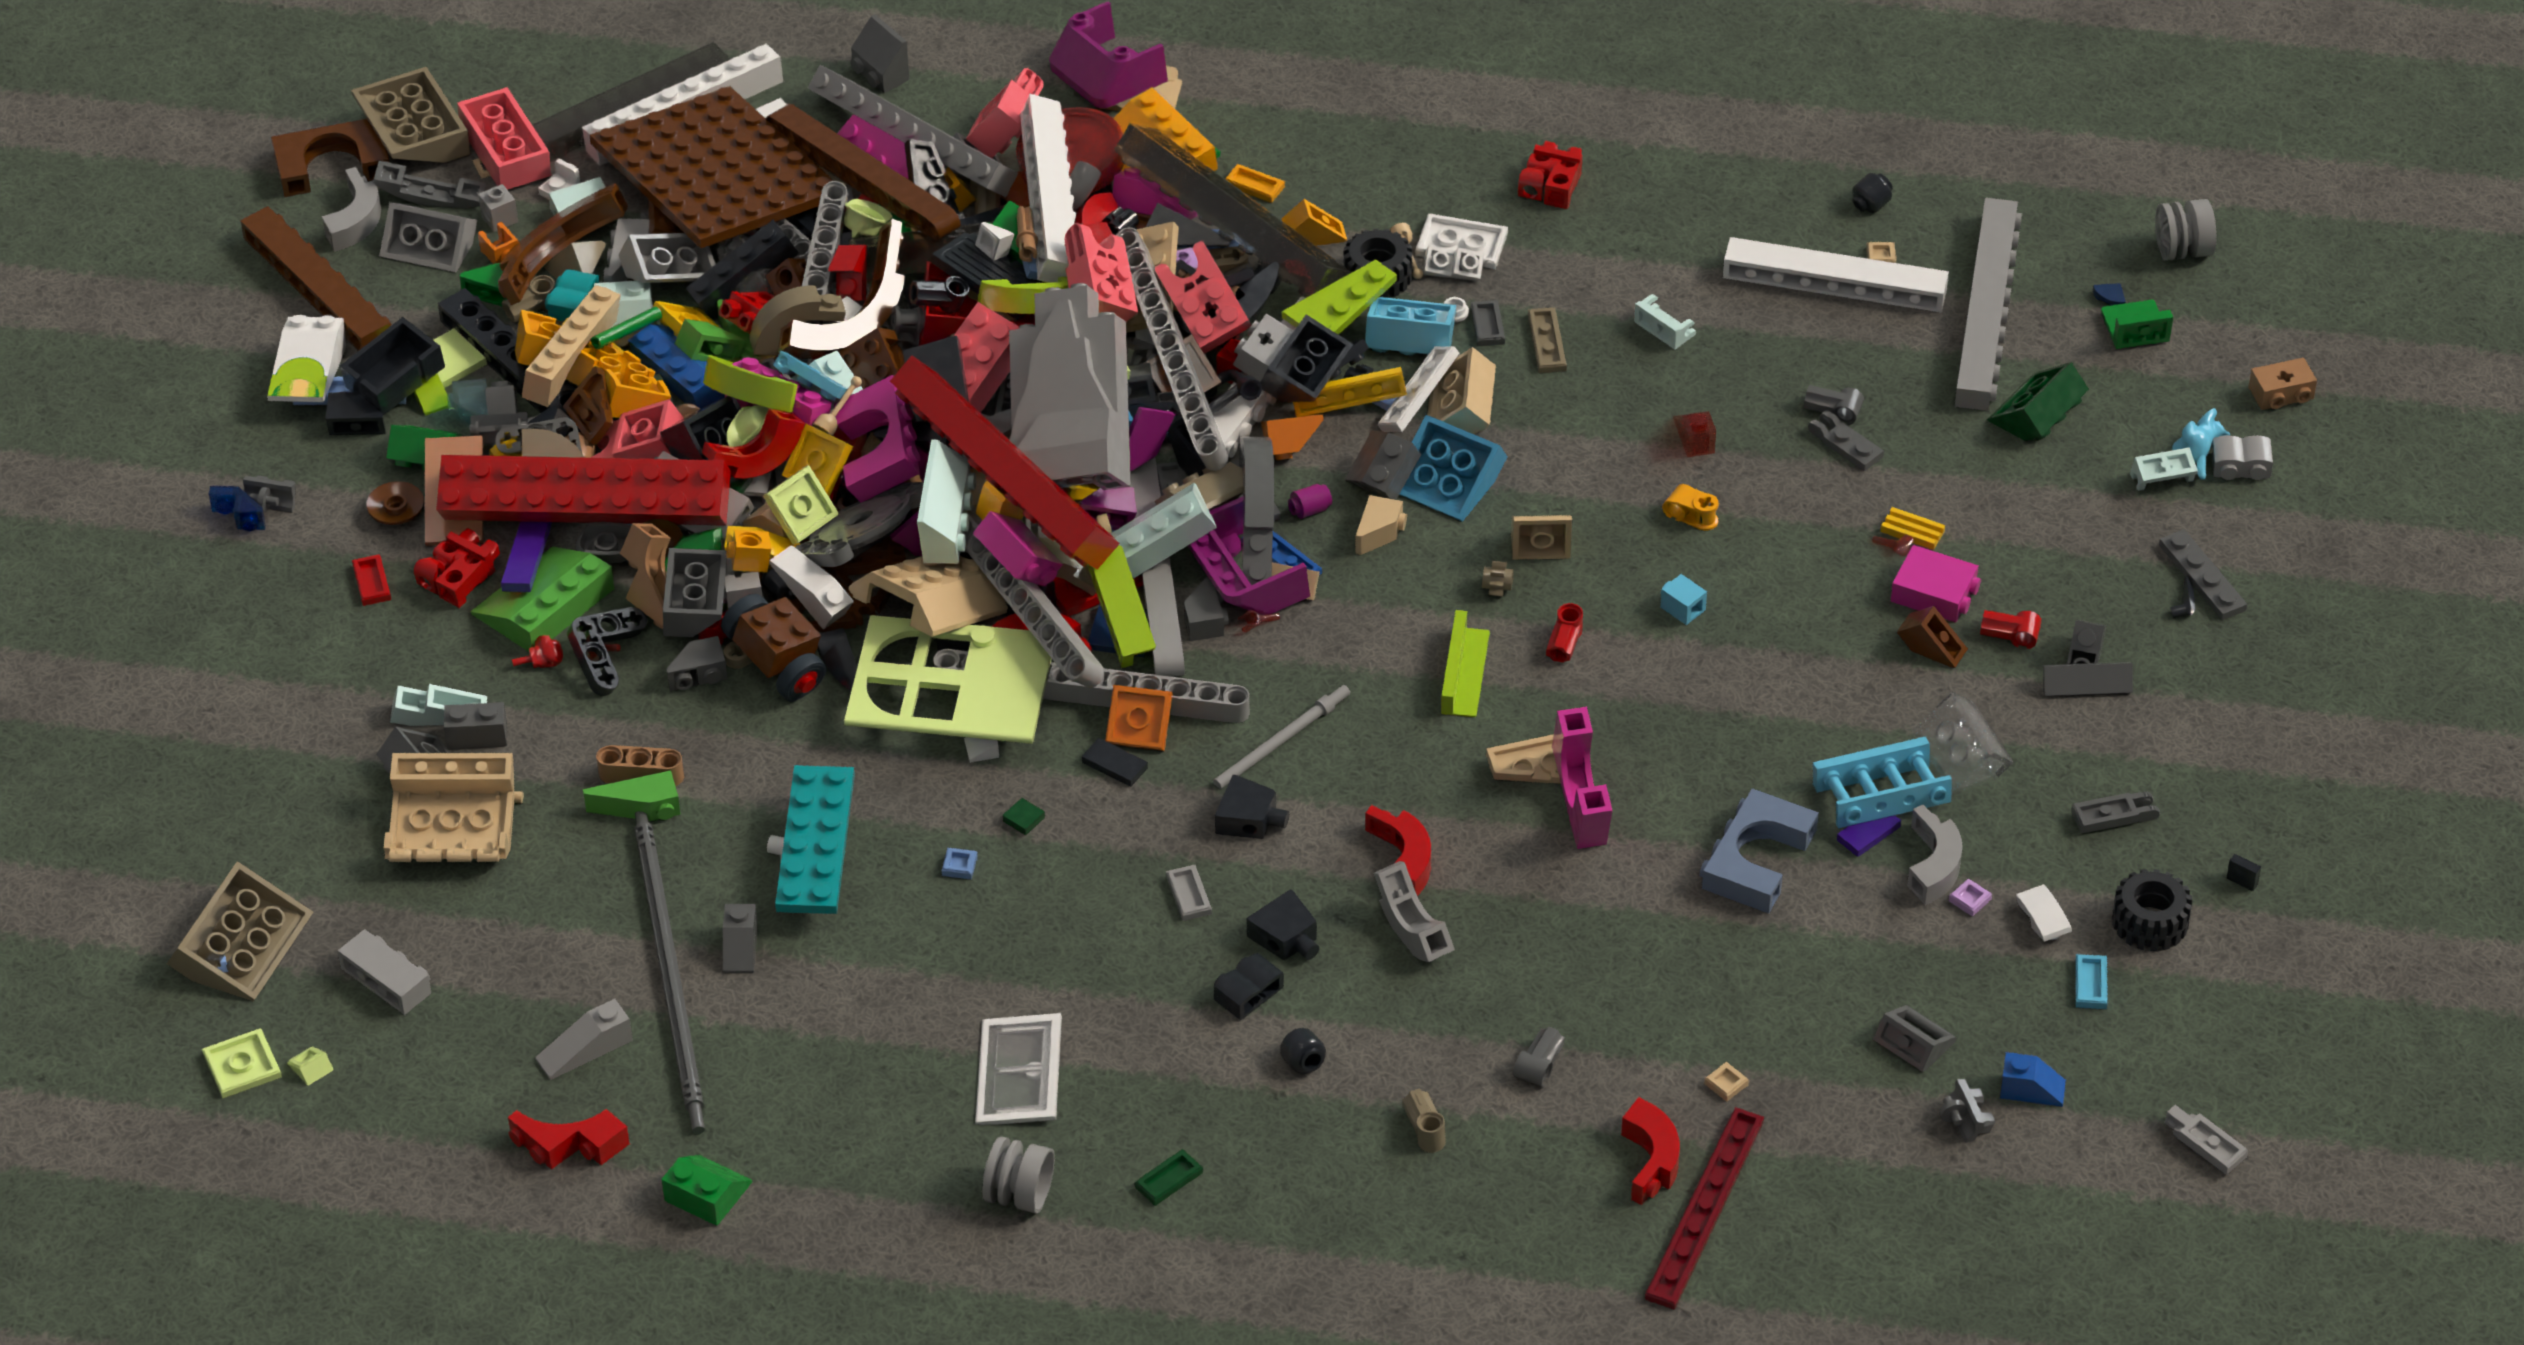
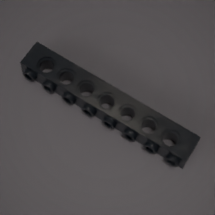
M466 288L439 302L438 309L441 323L449 330L455 329L486 357L487 365L501 378L508 381V384L514 385L517 392L522 396L525 372L529 365L517 363L515 353L517 335L510 325H505L493 310L486 308L480 298L476 295L473 296ZM565 379L560 392L548 407L528 399L525 400L540 413L555 404L569 416L563 405L578 387L575 384L571 385Z

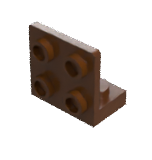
M877 327L838 352L853 375L861 378V387L863 389L891 375L894 376L899 371L890 351V345L898 341L894 330Z

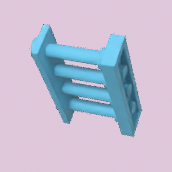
M1926 737L1813 762V785L1816 791L1822 792L1831 789L1838 800L1836 801V826L1838 828L1911 812L1921 805L1928 808L1951 802L1952 778L1950 775L1934 778L1928 768L1930 765V743ZM1916 770L1922 782L1907 785L1900 773ZM1888 776L1894 788L1878 791L1872 780ZM1860 783L1866 795L1850 798L1843 786Z

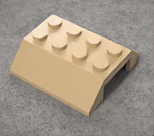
M923 556L912 560H904L902 563L888 565L882 569L870 572L849 586V591L853 594V598L865 604L870 603L872 589L880 587L914 604L910 626L931 637L1005 614L1008 609L1003 596L973 559H966L962 556L959 557L958 564L924 563Z
M392 753L390 781L393 788L390 832H385L384 838L385 859H389V862H411L412 859H416L417 862H441L442 859H447V862H471L472 859H477V862H499L500 859L507 858L511 849L515 799L512 753Z

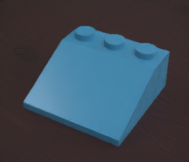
M1426 415L1412 441L1421 456L1399 495L1463 522L1496 481L1508 456L1500 445Z

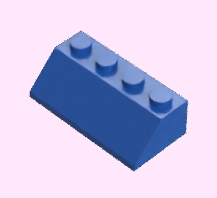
M650 324L628 340L633 354L641 359L640 363L648 367V369L652 368L655 374L659 373L667 388L685 403L694 404L701 409L725 397V394L703 383L707 361L693 360L674 344L677 337L673 334L674 331L670 327Z

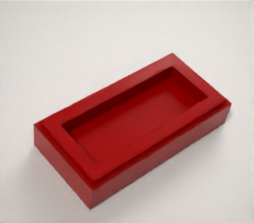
M380 554L352 560L362 605L366 606L390 601L391 594Z

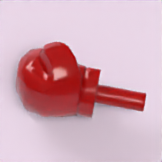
M549 635L539 636L536 638L534 647L529 648L530 655L512 659L513 667L532 662L533 668L557 666L563 660L562 646L558 640L551 639Z

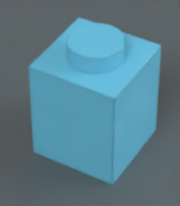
M1682 574L1674 580L1665 583L1661 589L1660 607L1685 625L1689 624L1706 610L1707 591Z

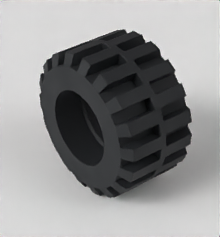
M1373 228L1372 231L1363 230L1362 234L1356 233L1352 236V239L1346 242V247H1344L1343 277L1377 260L1397 274V281L1381 296L1389 298V295L1392 294L1393 297L1399 295V290L1404 292L1407 289V285H1410L1412 281V247L1408 244V240L1405 237L1401 238V234L1397 232L1392 233L1388 229L1379 230V228Z
M2147 869L2140 870L2139 874L2136 872L2130 873L2128 878H2123L2120 881V886H2117L2115 893L2112 925L2115 930L2118 929L2117 935L2121 939L2126 936L2127 944L2132 946L2133 943H2137V949L2144 950L2145 946L2150 947V951H2157L2158 946H2162L2163 950L2170 949V943L2174 946L2179 944L2180 939H2184L2187 934L2193 900L2192 895H2189L2190 890L2188 886H2183V881L2179 877L2174 879L2173 874L2169 872L2165 874L2160 873V870L2154 869L2153 872H2148ZM2143 907H2153L2161 911H2149Z

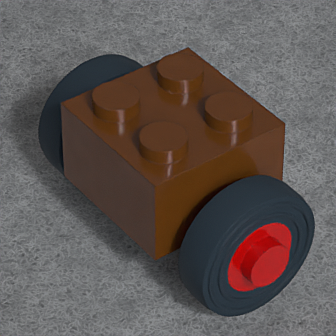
M749 594L735 602L725 613L721 622V629L724 634L743 650L767 678L781 673L777 679L776 688L784 699L790 702L797 701L818 687L826 673L825 664L815 655L821 634L786 597L768 604L759 594Z

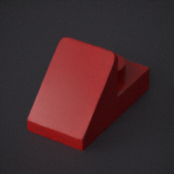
M867 245L838 246L828 268V272L836 273V296H841L842 299L848 296L854 301H866Z

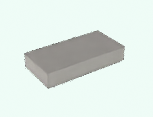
M1195 865L1166 871V878L1183 921L1212 914L1210 902Z

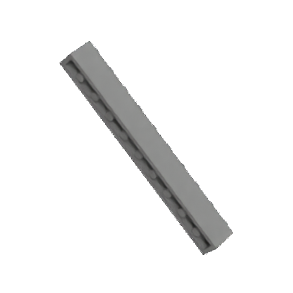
M819 65L808 86V89L903 142L909 139L934 142L944 165L1004 197L1007 196L1018 175L1016 171L822 65Z
M1985 198L1955 407L1989 411L1990 401H1996L1998 385L1992 383L1993 381H1999L2000 365H1995V362H2001L2003 346L1998 345V343H2004L2006 326H2001V323L2007 324L2009 307L2003 306L2010 303L2011 288H2006V285L2012 286L2014 269H2009V266L2015 267L2017 251L2012 250V248L2018 247L2019 232L2014 231V229L2020 230L2022 213H2017L2018 201Z

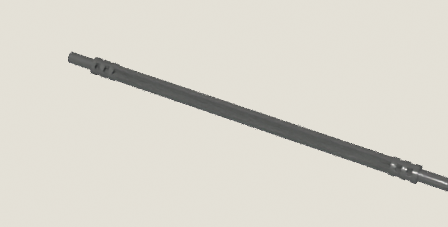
M638 811L635 812L637 825L634 830L685 1109L690 1114L693 1133L702 1134L705 1131L701 1110L704 1103L652 824L648 822L647 814Z

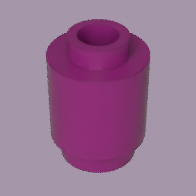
M1314 484L1293 491L1290 494V499H1288V508L1291 514L1297 515L1300 519L1326 511L1327 507L1332 505L1331 492L1324 484Z

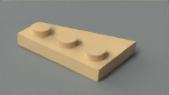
M1554 734L1487 748L1486 757L1493 778L1497 780L1561 783L1552 749Z

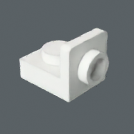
M561 159L556 160V173L538 188L539 195L549 199V193L579 184L580 176L577 167Z

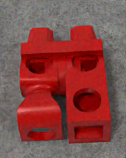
M1545 141L1542 146L1535 145L1533 153L1527 162V168L1523 169L1520 173L1518 196L1542 201L1544 180H1546L1544 204L1568 209L1570 198L1582 174L1583 155L1581 148L1571 147L1567 151L1559 150L1554 142ZM1524 186L1534 187L1537 190V194H1528L1524 190Z
M767 291L731 292L729 300L722 301L719 315L750 334L756 315L774 296Z
M466 528L459 535L451 531L446 536V540L435 547L433 558L428 557L416 562L414 566L416 582L425 589L437 595L439 594L441 599L460 608L467 602L466 596L478 584L484 582L487 576H491L495 572L493 562L500 554L499 546L490 539L486 540L481 546H478L477 544L480 542L479 537L475 531Z

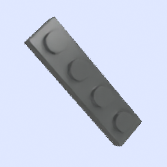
M2184 529L2160 538L2159 546L2183 575L2189 577L2191 584L2221 620L2247 611L2248 604Z

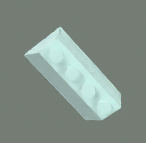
M931 440L917 525L924 563L958 564L960 552H964L966 547V538L963 533L969 529L967 510H972L973 498L970 491L976 488V474L971 473L970 464L966 458L938 440Z
M1192 483L1112 532L1111 535L1122 546L1132 577L1135 578L1214 530L1217 526L1197 485Z

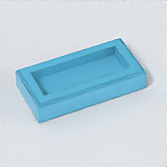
M2076 954V1007L2107 1009V956Z

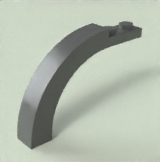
M1241 436L1239 467H1242L1243 470L1242 572L1250 584L1253 585L1272 577V540L1274 528L1273 446L1270 437Z

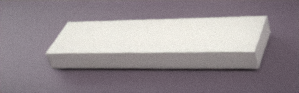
M1455 346L1434 347L1407 383V395L1397 397L1379 421L1378 426L1382 431L1403 432L1459 355Z

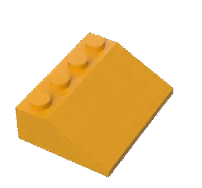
M1153 87L1131 99L1107 125L1130 151L1129 155L1112 168L1117 174L1124 171L1125 168H1136L1141 170L1140 173L1151 175L1174 194H1177L1218 169L1215 146Z

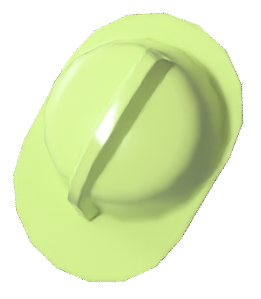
M854 199L845 204L846 212L843 222L852 231L851 237L853 239H858L861 235L875 237L884 223L891 220L892 215L878 204L862 199Z
M760 405L741 408L727 429L728 446H742L752 441L763 427L768 408Z

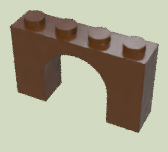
M368 119L271 136L284 197L311 192L307 167L314 158L323 153L342 151L354 155L359 160L363 176L366 177L367 181L374 180L379 161L389 163L387 150Z

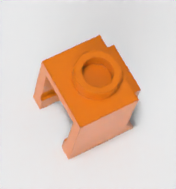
M502 222L497 223L499 240L493 243L487 238L483 230L478 232L480 251L493 264L501 263L507 253L518 243V239Z

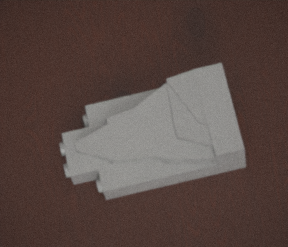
M1084 283L1072 284L1071 288L1066 289L1047 288L1045 292L1035 293V325L1025 324L1021 325L1019 329L1009 330L1012 426L1010 441L1060 488L1090 483L1103 490L1131 487L1126 322L1114 312L1099 313L1098 293Z

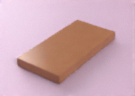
M483 437L425 438V545H439L442 541L446 540V536L451 531L459 535L466 528L475 531L479 537V543H483L484 521L444 520L436 510L441 455H483Z

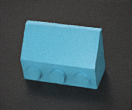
M1379 297L1371 304L1367 315L1365 342L1369 348L1376 352L1394 350L1404 355L1422 353L1428 356L1434 347L1451 346L1457 305Z

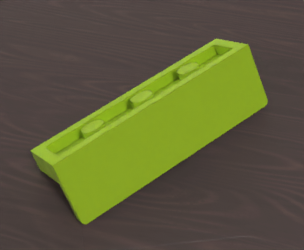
M1118 545L1098 570L1087 564L1121 668L1133 665L1134 655L1155 650L1156 644L1121 545Z
M1463 610L1455 611L1441 696V714L1476 717L1490 631L1467 628V611Z

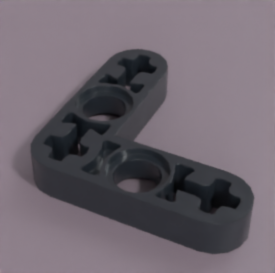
M629 607L578 617L574 619L568 628L567 636L590 688L597 695L607 696L611 694L619 682L618 674L604 643L639 635L647 625V617L640 609ZM607 622L611 624L614 631H605L600 623ZM586 652H595L599 656L600 661H591L587 657Z

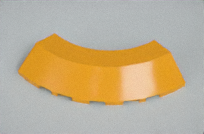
M526 310L520 311L515 347L517 363L531 365L561 328V325L555 324L556 318ZM590 340L578 355L566 377L567 380L579 386L594 366L602 368L605 372L612 417L620 418L622 413L671 399L669 390L663 380L657 381L654 378L655 371L652 368L648 369V367L641 364V359L628 350L621 353L613 347V343L600 349H595Z

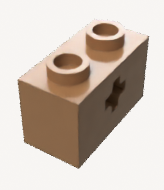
M2299 358L2251 369L2249 389L2261 410L2269 408L2278 409L2283 405L2297 402L2305 403L2314 399L2317 379L2306 360Z

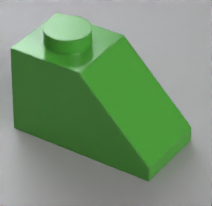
M684 319L674 344L693 360L707 361L708 355H712L735 363L738 361L746 341L708 322Z

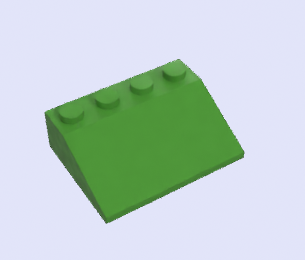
M552 546L542 554L531 592L502 591L501 587L474 608L471 614L529 652V648L534 647L536 638L542 635H549L553 639L567 628L574 619L582 616L615 589L612 566L591 553Z

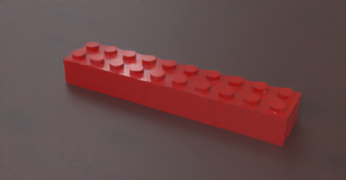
M911 356L890 380L897 388L895 394L906 404L909 403L913 407V411L924 421L927 420L937 434L942 438L945 437L955 451L960 455L963 454L973 468L986 475L985 479L998 490L1001 488L1008 501L1022 509V514L1032 523L1039 525L1042 528L1041 532L1053 542L1056 541L1060 545V550L1072 560L1074 558L1083 567L1089 564L1098 570L1120 543L936 371L914 356Z
M441 455L436 510L444 520L643 524L651 519H664L676 525L726 526L731 470L724 460Z

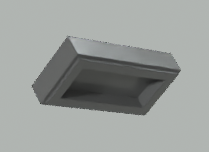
M1498 300L1471 302L1470 308L1477 346L1505 344V334Z

